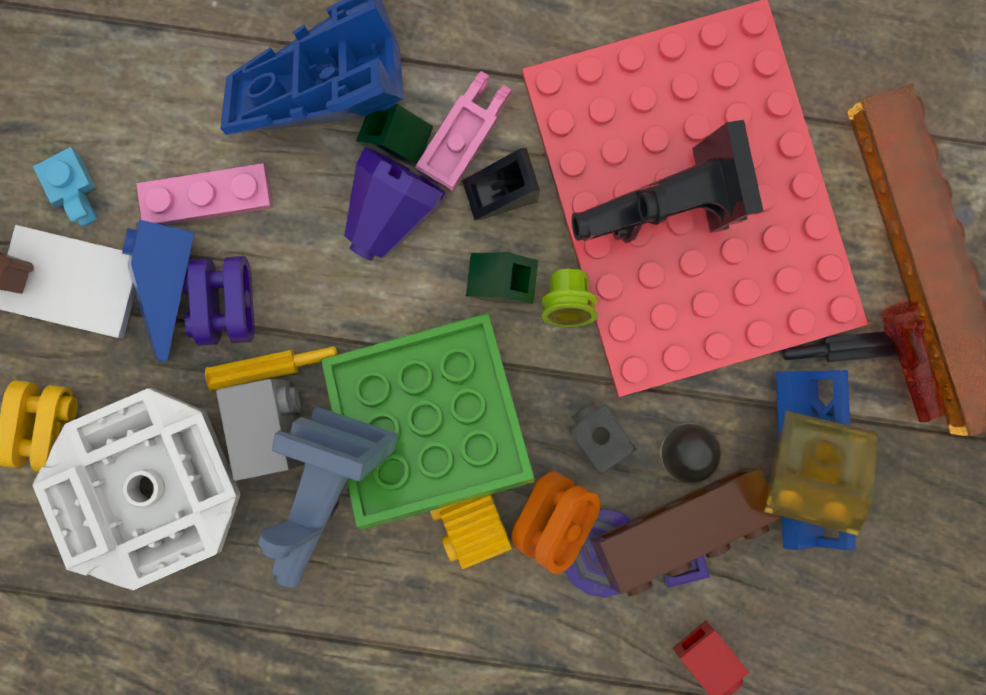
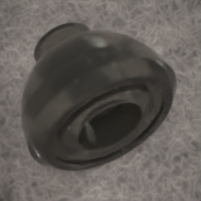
M686 423L676 426L667 433L661 445L660 456L663 467L671 477L683 483H699L710 478L718 469L721 461V447L716 436L709 429L699 424Z

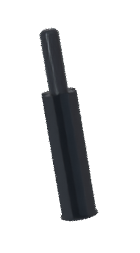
M910 328L824 337L823 344L783 349L782 357L785 360L826 357L827 363L916 354L918 351V336L916 331Z

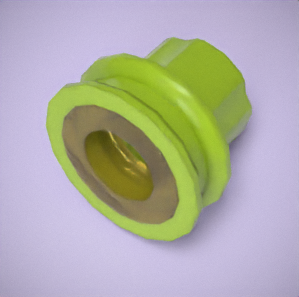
M560 269L552 273L550 276V293L543 296L541 301L542 306L545 308L541 315L544 322L559 327H578L590 324L597 319L598 312L594 307L597 305L598 299L589 292L588 274L579 269Z

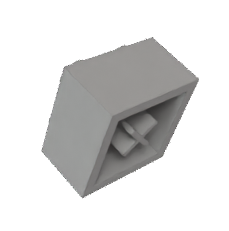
M266 379L216 390L234 481L286 471L305 464L299 460L272 451L275 433L282 431L290 434L292 423L297 420L296 413L301 412L299 392L296 387H291L290 380Z

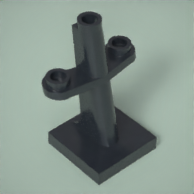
M744 120L726 122L693 147L696 165L583 212L573 213L571 223L575 239L577 241L584 240L585 242L613 234L616 240H623L624 243H628L636 239L643 224L651 223L658 225L665 222L669 216L696 208L705 209L709 230L712 233L727 230L729 225L747 220V215L763 212Z

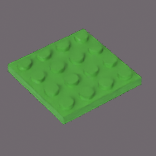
M489 313L321 359L332 412L399 434L395 451L360 482L347 478L355 523L359 530L535 482Z

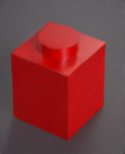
M706 620L673 647L678 657L709 695H732L743 684L742 678L749 673Z

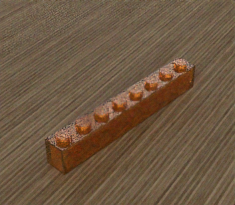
M913 84L863 98L847 112L951 435L973 436L986 432V303L982 300L977 284L979 281L977 267L969 260L966 251L964 227L954 214L951 204L952 190L950 184L941 174L937 161V144L929 136L924 121L925 107L923 101L916 95Z

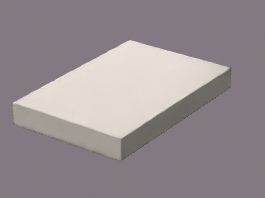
M15 225L7 255L31 262L34 265V270L29 272L22 294L0 290V310L124 339L135 297V290L128 269L130 255L122 254V250Z

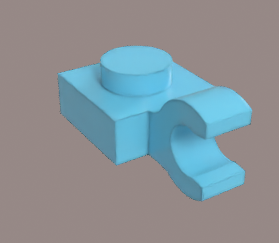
M69 147L33 166L50 203L58 208L64 206L71 222L78 221L81 227H85L98 220L93 207L85 193L95 189L96 186L78 151Z

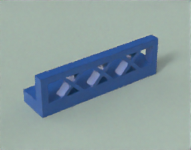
M848 370L776 372L783 548L793 550L813 547L840 550L856 549ZM833 379V399L826 407L819 399L818 380ZM826 423L835 431V444L829 451L820 442V430ZM828 467L837 476V488L831 495L822 485V473ZM829 511L839 521V538L824 537V517Z

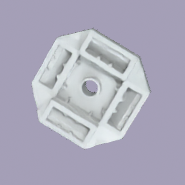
M147 388L66 423L51 449L45 466L41 467L32 484L66 569L85 576L91 575L130 590L138 589L220 553L241 495L236 482L233 480L232 472L207 412L154 388ZM144 476L148 477L154 485V492L150 499L145 497L140 491V481Z

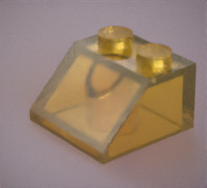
M786 411L770 475L764 512L858 536L873 503L878 432Z

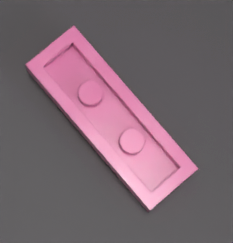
M264 163L136 183L141 220L161 225L178 224L273 208L268 169Z

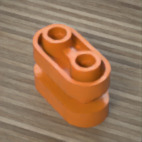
M557 471L548 472L535 483L525 507L513 525L511 535L513 546L527 557L535 558L536 562L553 574L563 573L576 560L599 515L601 507L599 496L581 485L575 486L571 479Z

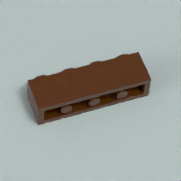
M742 468L590 539L611 588L621 594L627 592L628 596H634L650 589L653 586L651 580L663 574L673 577L692 568L691 561L703 555H706L707 558H713L726 553L731 549L730 542L743 536L745 539H753L767 533L770 530L768 524L780 519L781 516L760 469Z

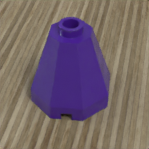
M365 147L356 163L344 234L352 243L350 250L370 261L375 256L380 258L386 257L439 209L447 192L425 177L417 176L405 165L374 149Z

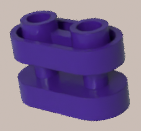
M246 256L226 257L223 263V270L216 271L214 262L210 258L191 260L186 270L183 285L185 294L189 295L190 312L185 314L187 336L193 338L198 346L217 345L220 340L221 331L228 332L232 343L252 342L255 330L252 278ZM218 288H224L225 314H220Z

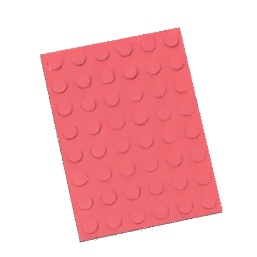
M760 0L522 69V77L579 270L588 274L589 292L598 299L597 305L594 307L598 312L595 324L617 397L868 325L768 0ZM744 120L763 212L747 215V220L731 224L727 230L712 233L709 230L705 209L696 208L669 216L665 222L658 225L651 223L643 224L636 239L628 243H624L623 240H616L613 234L585 242L584 240L577 241L575 239L571 223L573 213L583 212L696 165L693 147L726 122Z

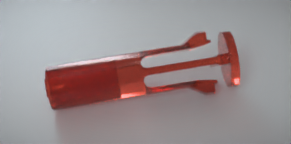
M911 301L900 302L885 308L881 312L882 320L886 323L883 328L885 333L894 342L918 421L930 422L942 417L946 413V408L923 336L926 322L925 320H919V318L915 320L914 318L920 312L918 303Z

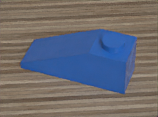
M139 220L136 223L135 229L127 228L122 254L130 255L128 269L153 357L167 362L195 232Z

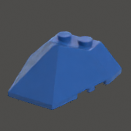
M382 0L338 1L326 9L330 16L309 31L305 25L293 31L297 39L275 53L270 47L226 76L220 127L224 134L229 135L358 118L378 110L389 109L396 102L403 100L400 47Z

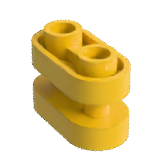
M14 380L8 385L3 396L0 412L1 467L20 469L26 464L28 458L30 459V466L33 471L39 472L41 467L45 466L62 428L66 423L75 420L77 416L78 399L73 397L72 390L69 387L48 385L40 396L38 385L34 382Z

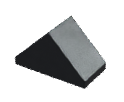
M520 148L462 180L475 221L538 202L540 188L527 148Z

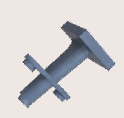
M320 407L313 409L311 420L303 417L295 420L292 423L290 434L282 431L275 433L272 451L305 463L288 520L264 529L258 540V544L262 548L261 552L266 557L275 559L271 574L275 575L274 580L277 584L284 587H296L301 584L302 575L320 536L336 512L339 505L337 500L347 478L360 482L395 451L399 434Z

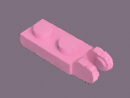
M482 71L477 74L465 95L459 96L415 167L417 172L451 193L455 190L497 123V117L512 93V89L503 85L494 95L487 110L475 104L487 88L490 77Z

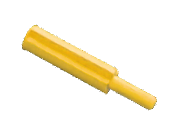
M334 346L295 354L294 350L291 349L206 367V383L209 390L214 392V390L298 373V367L319 363L321 359L338 355V351Z

